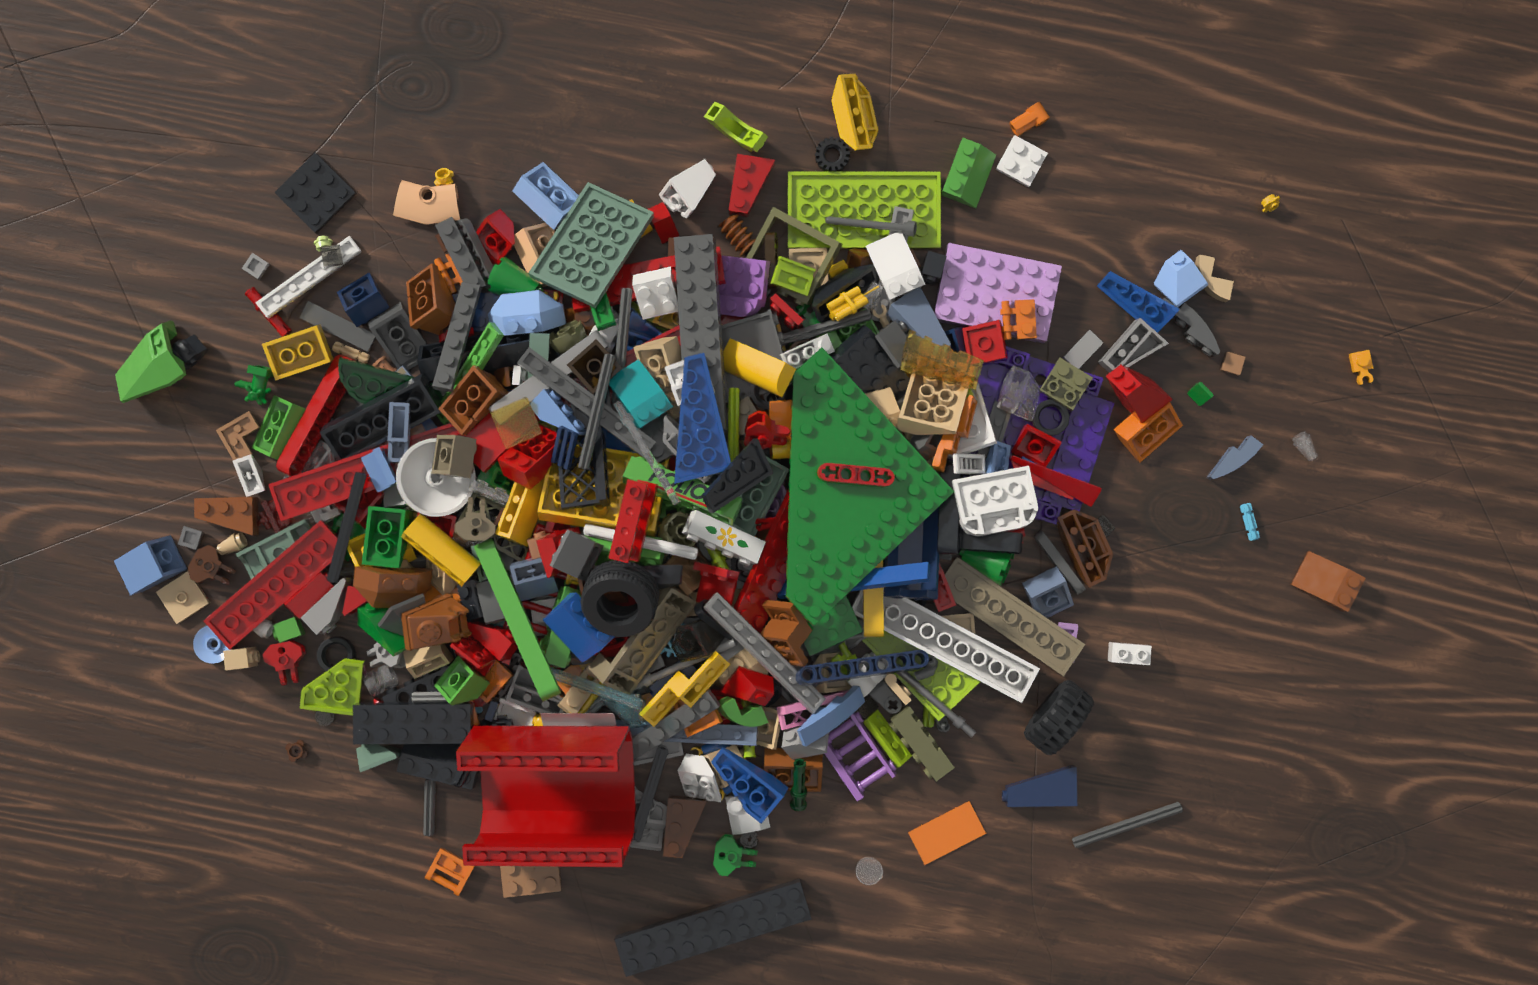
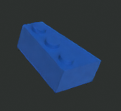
M633 308L630 311L627 350L629 351L633 347L641 345L663 333L647 319H642V316Z

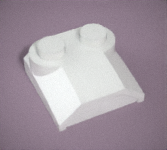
M725 796L732 835L770 828L768 816L761 824L743 809V804L737 796Z

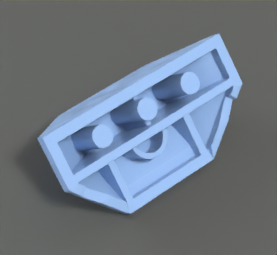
M540 290L502 294L488 313L489 322L495 323L505 336L543 332L566 324L563 304Z

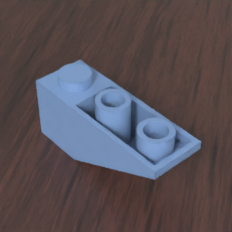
M543 389L529 404L540 420L556 427L564 426L577 432L578 435H586L584 424L579 419H576L572 414L573 410L564 404L561 400L562 397L552 389Z

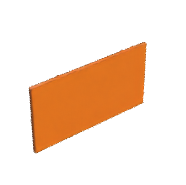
M970 801L908 832L924 865L986 834Z

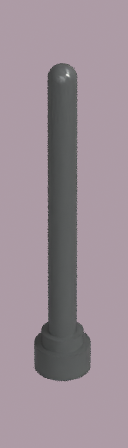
M830 216L825 219L827 224L901 231L906 236L915 237L917 231L916 221L899 224Z

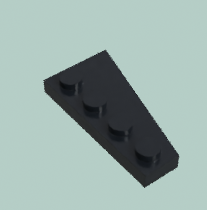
M753 438L701 495L709 513L716 512L773 474L759 440Z

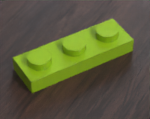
M879 710L874 711L864 720L863 723L897 768L912 757Z

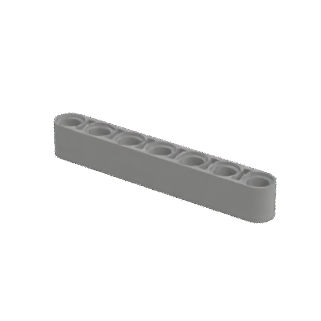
M596 330L552 361L551 364L567 376H570L573 372L567 364L595 339L605 349L609 345L598 330ZM532 376L494 403L488 410L498 424L502 425L528 407L543 389L550 388Z

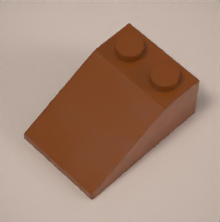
M1308 551L1291 585L1342 612H1349L1366 578L1346 567Z

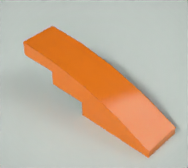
M969 395L965 400L956 434H943L932 463V467L938 472H944L948 454L953 455L957 453L960 438L969 437L977 406V400L973 395Z

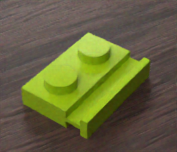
M780 256L770 284L803 296H808L816 269Z

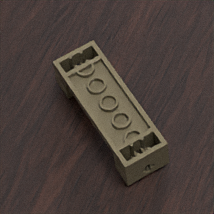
M678 585L659 589L658 606L652 623L644 631L630 636L614 659L599 652L588 668L602 684L628 697L631 695L697 603L690 595L687 596Z

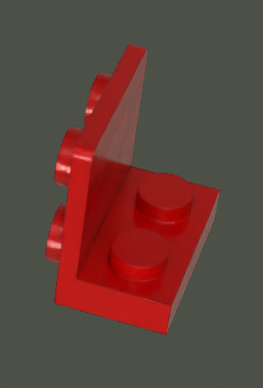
M694 562L693 569L700 571L699 575H702L696 602L704 599L709 601L715 593H719L732 606L739 572L706 563Z
M472 635L467 638L461 637L460 641L450 644V647L455 650V654L483 676L489 673L497 660Z

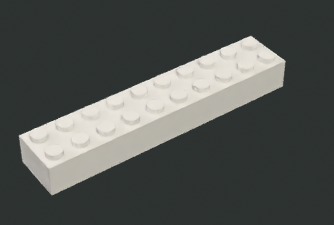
M860 590L852 604L855 615L862 619L863 590ZM883 596L885 631L926 651V653L1021 703L1023 702L1040 668L908 598L894 599Z

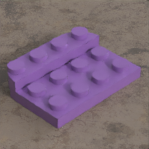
M722 256L726 284L719 285L721 314L738 317L754 316L766 303L770 261Z

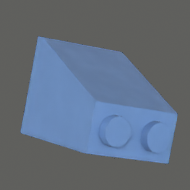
M171 535L147 541L114 560L130 595L143 592L187 570Z

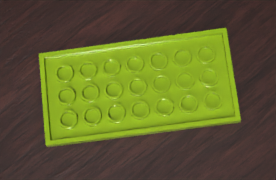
M788 171V215L842 243L841 249L866 248V245L887 237L889 230L827 224L825 222L826 217L891 223L894 206L914 210L912 221L917 222V231L915 237L908 236L907 244L909 249L941 248V172ZM788 224V249H830L831 246Z

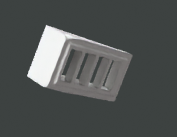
M953 454L954 473L965 475L986 474L985 455Z

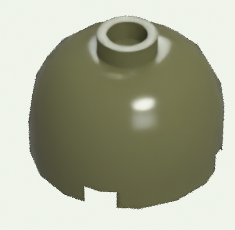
M574 320L558 327L559 331L556 334L554 331L550 333L549 345L560 355L568 351L587 337L582 322Z
M674 512L666 516L659 526V538H662L663 541L693 547L696 542L688 540L687 535L682 533L689 514Z

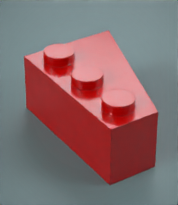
M737 154L728 210L730 215L749 216L775 165V159Z

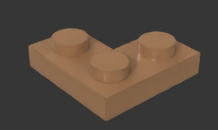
M248 411L216 431L232 459L236 460L250 454L253 455L244 437L260 429V426L252 412Z

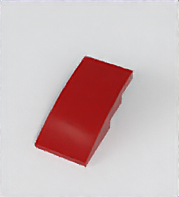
M530 406L502 425H499L492 414L489 413L465 436L477 439V450L474 454L473 462L484 473L494 465L501 455L539 423L540 419Z

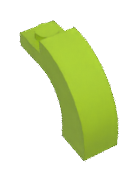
M714 102L704 115V118L717 130L750 152H758L768 138L764 132L745 124L724 105Z

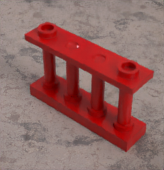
M627 479L609 559L629 563V560L640 562L658 484L639 479L637 481Z

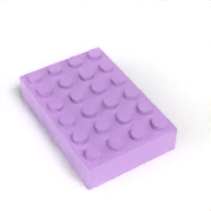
M948 243L945 252L947 257L940 278L933 311L938 321L961 327H970L1001 320L1003 326L1002 315H1000V309H1002L1001 301H1009V307L1015 308V300L1034 299L1037 338L1024 340L1045 343L1048 338L1062 266ZM1010 315L1012 326L1016 325L1015 315ZM1011 332V337L1016 338V332Z

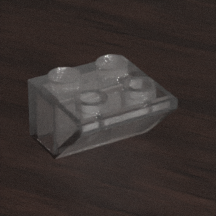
M1014 365L1011 367L1004 378L997 408L1033 421L1041 392H1039L1040 386L1031 372Z

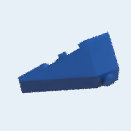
M724 747L721 748L711 761L722 779L727 781L731 787L734 796H737L741 801L743 809L761 824L788 790V787L776 777Z

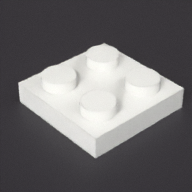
M1014 135L995 170L1030 187L1048 153Z

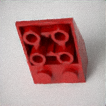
M539 423L535 425L498 458L503 476L530 490L545 477L552 465L551 459L557 432Z

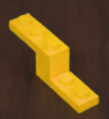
M715 650L690 679L678 670L639 714L655 727L679 699L691 708L730 666V663Z

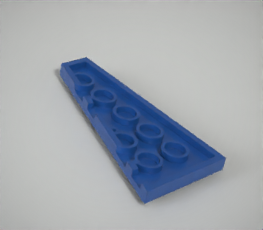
M705 353L684 357L674 484L723 472L731 463Z

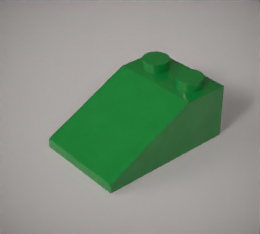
M374 506L368 507L362 564L391 568L401 567L408 544L401 536L413 522L414 511Z
M369 603L357 608L358 626L393 657L407 650L405 649L404 636L378 626V623L389 608H373Z

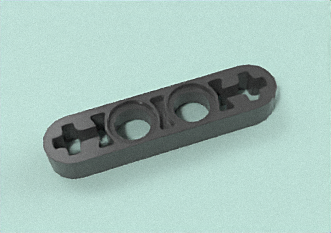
M467 218L457 220L455 223L487 285L485 288H490L491 285H488V279L493 265L471 221Z
M1040 530L1033 535L1035 541L1053 565L1057 566L1071 589L1077 595L1086 590L1084 585L1045 533Z

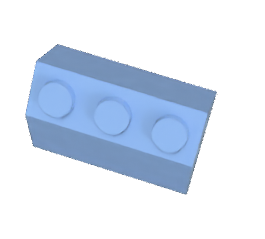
M544 162L522 175L512 190L553 230L559 227L579 196Z

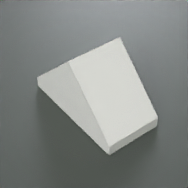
M252 454L233 460L246 497L265 491L262 469Z

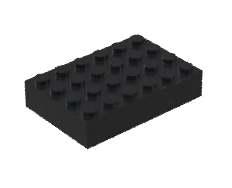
M862 325L839 345L835 352L829 354L864 393L890 387L896 402L906 394L910 378L901 367L897 368L875 338L874 332L867 326ZM793 386L788 390L786 400H792Z

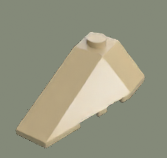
M677 336L660 338L633 347L637 360L639 359L672 404L673 407L667 413L673 419H679L680 405L677 406L665 370V366L682 361L681 348Z

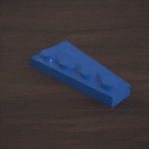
M1111 271L1097 285L1100 290L1134 319L1141 318L1157 333L1179 311V308Z

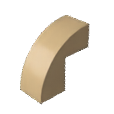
M1204 255L1197 256L1195 265L1208 283L1204 290L1219 301H1229L1234 281L1211 277L1215 258Z

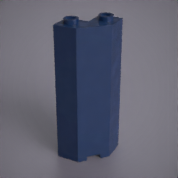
M940 506L885 557L884 567L929 562V582L884 587V597L938 600Z

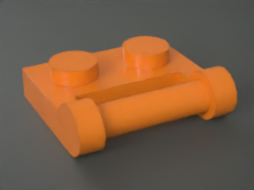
M441 847L425 879L433 880L459 896L475 866H463V859ZM438 869L459 880V884L457 885L436 874L435 870Z

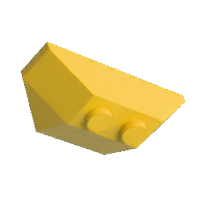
M856 74L838 75L831 101L839 136L854 150L871 149L878 133V126L870 93L858 80Z

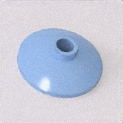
M208 626L201 628L194 637L193 648L199 659L206 663H218L224 660L223 651L229 649ZM213 640L217 641V647L212 646Z

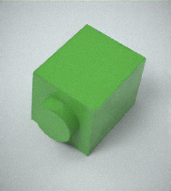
M297 617L273 625V636L279 643L305 635L301 620Z

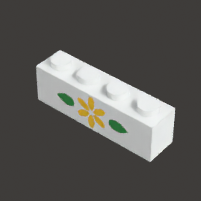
M698 510L690 511L682 531L683 534L687 535L688 540L705 543L704 547L710 550L718 549L722 551L721 554L728 558L735 557L739 559V563L746 566L758 563L766 543Z

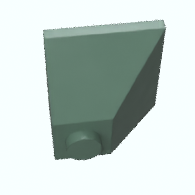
M361 744V747L356 748L359 770L363 772L400 757L402 750L389 744Z

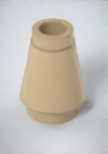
M235 532L217 545V550L220 555L241 551L248 545V542L243 533Z

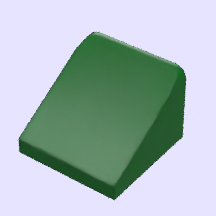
M1202 382L1196 383L1187 392V395L1198 406L1203 405L1214 396Z

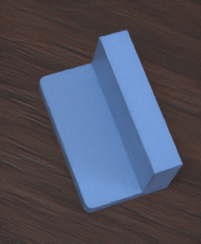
M378 447L372 450L373 452L361 457V460L376 491L381 492L396 485V475L388 462L383 448Z

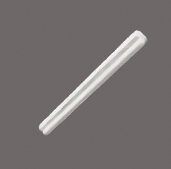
M585 524L583 532L587 536L613 541L615 530ZM645 537L643 545L645 549L689 559L697 558V548Z

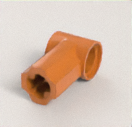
M1039 101L1029 107L1025 113L1010 121L1009 125L1013 133L1018 137L1034 126L1038 127L1050 117Z

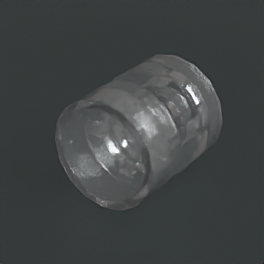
M386 664L378 667L377 671L372 670L363 674L365 685L373 697L383 693L385 688L389 690L399 685L394 669Z

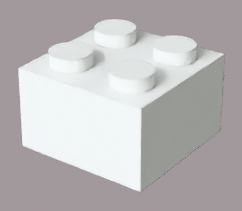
M671 267L633 275L632 286L642 319L678 312L677 286Z

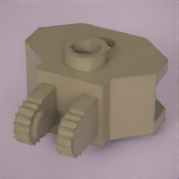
M468 497L467 512L465 517L455 524L454 532L465 541H485L495 534V525L486 518L485 498H480L479 513L472 512L473 497ZM472 530H477V536L472 535Z

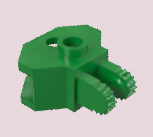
M724 834L716 842L713 865L721 876H728L736 867H756V862L741 860L742 854L757 855L758 850L743 848V846L738 845L733 835ZM723 852L725 856L722 857L719 853Z

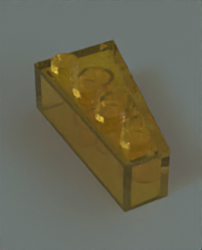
M909 330L903 348L900 370L910 374H918L929 379L940 380L947 384H955L966 389L976 390L984 360L963 351L954 352L950 348L951 346L946 344L940 346L933 343L932 338L925 336L923 339L916 336L915 331Z

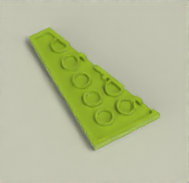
M885 630L884 637H867L862 640L876 656L921 650ZM915 655V662L921 664V658ZM897 658L896 663L902 667V660ZM936 658L938 660V667L935 674L918 682L951 710L981 681ZM924 667L907 672L916 679L914 672L922 670ZM893 673L938 721L945 716L901 676Z

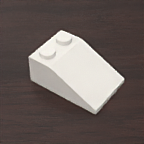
M901 231L866 245V249L889 300L925 285Z

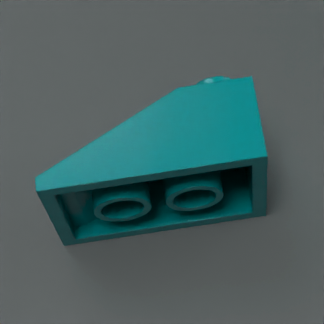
M639 359L619 371L609 381V387L638 429L673 407L663 390Z

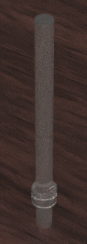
M621 401L616 402L614 407L621 417L622 424L628 428L673 505H677L681 501L634 425L633 417L630 413H627Z

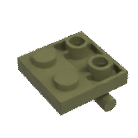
M1059 358L1039 392L1073 411L1093 377Z

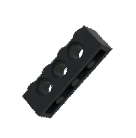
M450 664L440 667L439 671L435 673L431 671L422 675V679L416 682L414 678L404 682L405 687L397 689V687L387 690V695L382 697L383 701L404 702L401 699V694L407 692L410 696L408 702H412V693L419 692L418 687L420 684L426 685L427 692H439L434 686L437 676H442Z

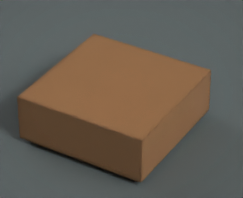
M1226 352L1221 371L1239 376L1245 357Z

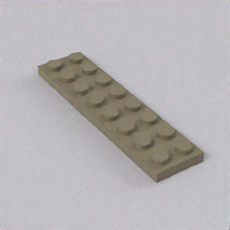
M958 557L946 572L945 577L955 603L1060 675L1064 676L1085 646L1083 642Z

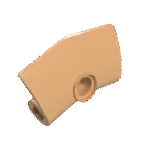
M402 180L399 185L393 215L426 225L437 224L450 217H453L454 221L460 220L457 204L456 184L430 187ZM426 192L433 193L431 199L424 200V195Z

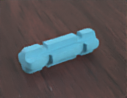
M1251 503L1240 505L1241 513H1244L1242 517L1245 528L1249 532L1247 533L1248 539L1250 541L1259 539L1260 535L1259 531H1256L1258 527L1254 513H1251L1253 510Z

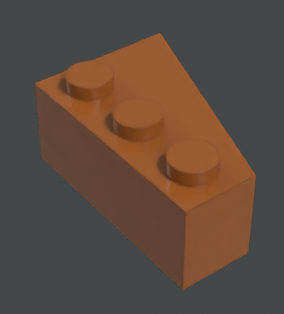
M258 497L194 498V518L253 536H259Z

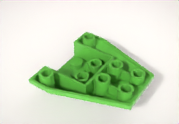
M172 320L161 323L147 333L115 374L122 403L171 386L186 375L184 362L172 352L170 340L177 336L175 324Z

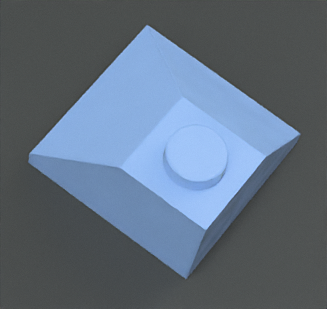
M1180 250L1165 261L1154 282V286L1176 307H1179L1208 286V283L1194 262Z

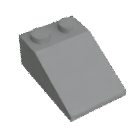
M352 577L342 578L301 617L316 635L329 634L337 627L335 624L339 621L343 611L347 587L353 584Z

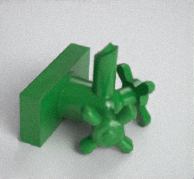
M248 365L247 373L253 374L252 382L239 380L234 383L235 387L246 389L249 392L248 396L244 399L246 402L256 400L259 405L262 403L267 404L265 397L266 394L271 392V388L266 389L268 379L274 377L272 370L265 366Z

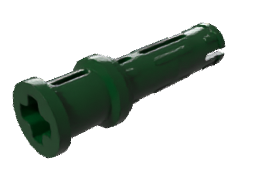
M804 759L794 760L793 787L790 790L792 797L790 807L794 811H803L807 807V801L805 800L807 796V789L805 787L806 761L804 762Z

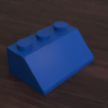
M577 592L569 593L543 619L546 625L581 663L602 650L615 637L600 632L587 621L581 609V597Z

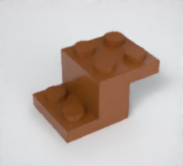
M766 600L762 606L771 620L760 635L791 665L805 667L808 659L800 647L812 632L808 621L791 602Z

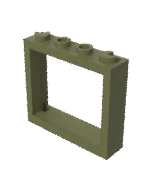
M773 207L746 258H756L765 241V234L769 233L776 218L831 246L812 281L808 296H803L778 286L777 293L785 297L791 295L795 298L794 302L801 306H804V304L811 305L816 289L822 285L843 244Z

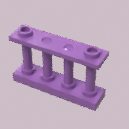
M857 711L850 716L851 718L829 733L827 753L824 754L856 801H859L864 797L863 791H865L867 786L887 773L892 778L895 777V770L897 768L891 759L887 760L863 725L864 719ZM856 725L862 734L839 750L834 749L831 745L832 740ZM867 740L873 750L850 766H845L841 760L843 756ZM878 757L884 766L861 782H856L852 776L854 772Z

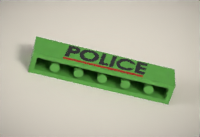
M631 456L622 476L624 484L627 483V479L634 481L639 479L658 484L657 497L693 511L698 510L733 526L742 505V498L738 496L716 512L709 513L701 496L709 485L704 484L697 478L674 484L675 471L667 470L661 464L649 463L647 459L640 456Z

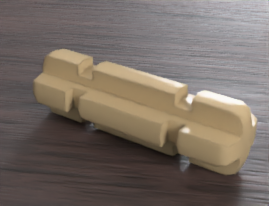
M335 342L332 348L334 352L342 353V355L367 364L370 358L369 354L361 353V351L347 345L344 346L340 342Z

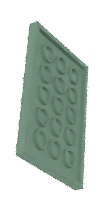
M588 182L529 271V276L596 308L652 221L654 212Z

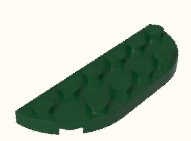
M339 358L338 371L341 382L348 393L363 404L414 378L413 376ZM434 389L439 399L442 400L447 391Z

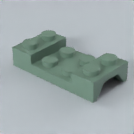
M303 519L236 553V555L245 565L252 579L311 529L312 525L309 519Z

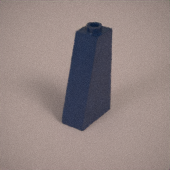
M1069 765L1005 785V790H1002V802H1005L1007 807L1077 806V767Z

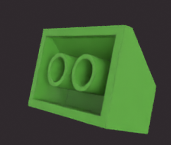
M962 138L941 196L976 208L996 154L979 143Z
M274 395L252 448L278 460L306 408Z

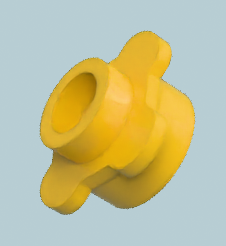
M447 168L437 170L435 173V185L452 184L454 172Z
M1274 194L1267 196L1261 202L1264 207L1262 211L1267 212L1269 210L1271 212L1279 206L1280 196L1276 197Z

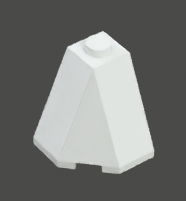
M704 159L671 178L659 193L660 198L668 209L672 212H681V216L685 218L689 217L716 175L713 167Z

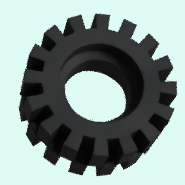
M832 136L829 139L825 138L822 142L820 141L815 153L818 167H821L824 172L842 171L849 161V147L845 144V141H841L838 137L833 138ZM830 148H835L840 153L839 159L835 162H830L825 158V152Z

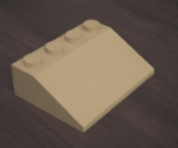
M917 355L899 414L897 430L914 435L956 434L974 369Z

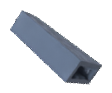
M920 287L913 289L891 304L887 315L892 321L898 319L899 322L903 321L908 328V331H906L908 338L926 357L942 361L949 354L947 351L951 343Z

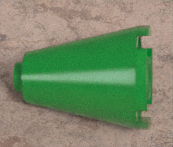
M506 257L499 259L502 261L499 265H494L488 279V285H491V289L488 288V291L497 295L535 290L544 292L541 283L531 278L527 272Z
M960 551L959 554L962 556V561L1000 586L1004 583L1011 568L1010 559H1014L1015 554Z

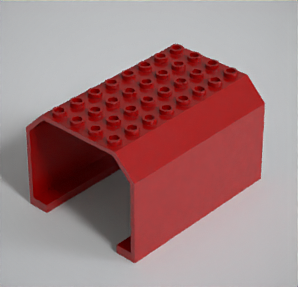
M473 726L456 751L457 771L481 772L483 813L480 834L475 843L462 846L463 866L623 867L634 838L636 818L633 737L629 726Z

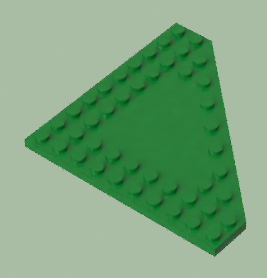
M822 347L795 371L792 377L793 391L791 403L786 598L812 626L824 617L954 492ZM824 463L887 468L894 473L895 478L894 482L887 487L825 482L819 479L817 470ZM828 467L822 470V473L827 477L830 474H836L838 468L835 467L836 471H828ZM845 468L841 471L843 479H850L851 472L849 469ZM863 470L860 477L863 481H869L871 475L868 471ZM874 471L875 479H883L884 483L890 479L886 476L885 472L884 475L877 476V471Z

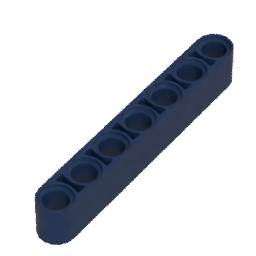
M914 650L808 665L797 671L796 681L802 686L918 670L928 664L929 656L926 651ZM915 655L921 658V664L915 662ZM897 658H900L902 660V667L897 665ZM878 661L884 663V670L878 667ZM860 663L865 665L866 672H862L859 669ZM841 666L847 668V675L841 673ZM822 668L828 671V678L823 677L821 673ZM803 671H806V672L809 673V675H810V680H809V681H807V680H805V679L803 678V676H802Z

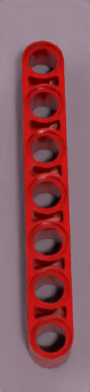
M341 354L335 356L276 463L278 471L290 477L302 472L321 437L320 431L322 427L329 423L347 390L339 377V358L356 360Z

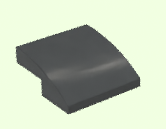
M489 581L476 583L485 624L505 620Z

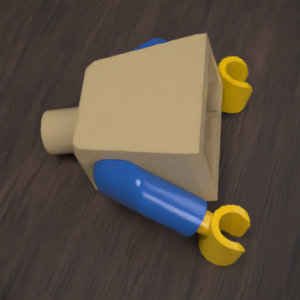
M705 744L702 747H693L691 751L697 749L699 756L705 754L703 756L715 775L723 800L724 795L731 793L732 789L727 781L722 779L711 761L722 747L743 758V748L738 750L736 745L730 746L728 744Z

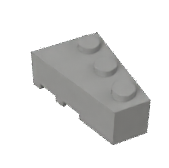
M1138 318L1134 320L1098 363L1110 373L1120 364L1130 367L1169 343L1145 321Z

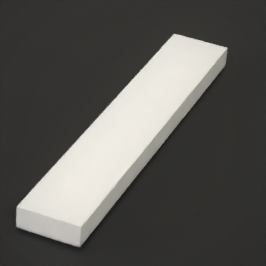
M348 236L255 303L267 319H269L362 251L353 239Z

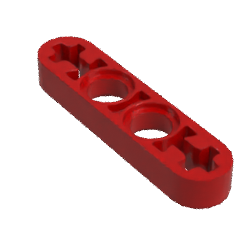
M824 463L817 470V476L825 482L887 487L894 482L895 478L894 473L887 468ZM828 467V471H836L835 467L838 468L836 474H830L827 477L822 473V470ZM845 468L851 472V477L848 480L843 479L841 476V471ZM863 470L870 473L869 481L861 479L860 474ZM874 471H877V476L884 475L885 472L886 476L890 479L885 483L883 479H875Z

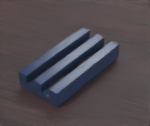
M564 426L558 427L551 459L552 463H558V466H564L566 470L571 468L578 438L577 432ZM569 435H571L570 442H569V447H568V439H569ZM567 448H568L567 456H566V461H565V460H564V457H565L566 450H567Z

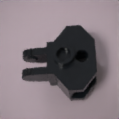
M195 334L185 340H178L172 345V352L184 362L185 371L196 365L209 350L200 342L199 337Z

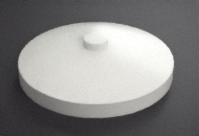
M437 438L426 439L411 446L401 457L396 471L397 488L404 502L414 511L431 517L446 516L462 508L467 503L468 497H471L476 480L475 469L471 474V478L431 474Z

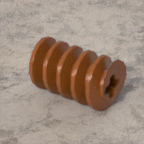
M736 214L725 219L717 227H723L721 230L722 234L728 233L726 239H732L730 244L732 246L737 245L735 251H742L740 257H743L749 253L756 238L750 239L753 233H745L748 227L741 228L744 221L737 222L736 219L739 215Z

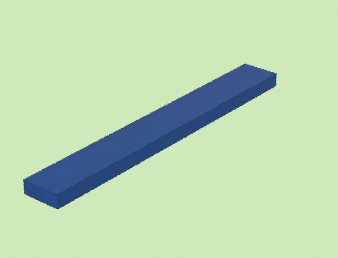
M929 562L874 568L851 591L929 582L930 564ZM787 579L781 591L777 594L779 599H787Z

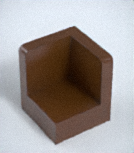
M866 248L848 250L846 261L848 268L873 265Z

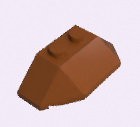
M355 566L353 586L373 608H390L422 593L425 595L431 588L433 569Z

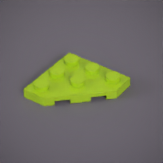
M345 658L303 687L300 709L353 716V705L360 703L364 661Z

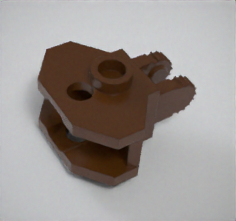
M210 545L198 549L188 566L190 579L199 584L209 579H216L229 585L230 581L225 577L218 576L221 568L230 574H235L236 570L223 565L224 563L220 561L218 550ZM202 559L203 564L199 566L198 561Z

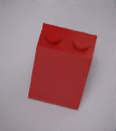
M1120 364L1106 375L1121 404L1141 423H1144L1172 401V398L1150 377Z

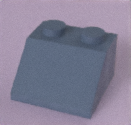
M1057 566L1022 583L1032 608L1046 618L1074 605L1067 582Z

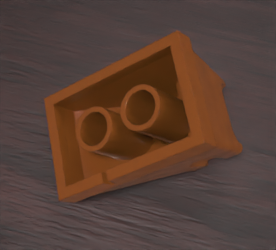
M432 263L406 282L410 327L415 330L421 329L441 335L443 329L450 325L456 303L440 270H438V266Z
M473 365L439 407V410L461 435L466 436L490 413L488 409L510 392L498 382L495 375Z
M447 593L401 613L405 649L411 651L445 643H456L461 640V637L467 638L471 636L472 632L468 629L466 617L469 609L453 599V595Z

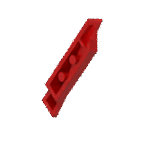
M1013 455L1009 457L1013 468L1029 466L1033 486L1073 500V498H1076L1092 507L1102 491L1100 487Z

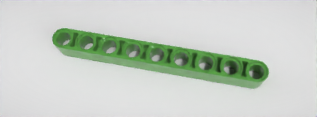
M490 538L475 545L476 554L541 700L544 702L561 694L558 683L494 540Z

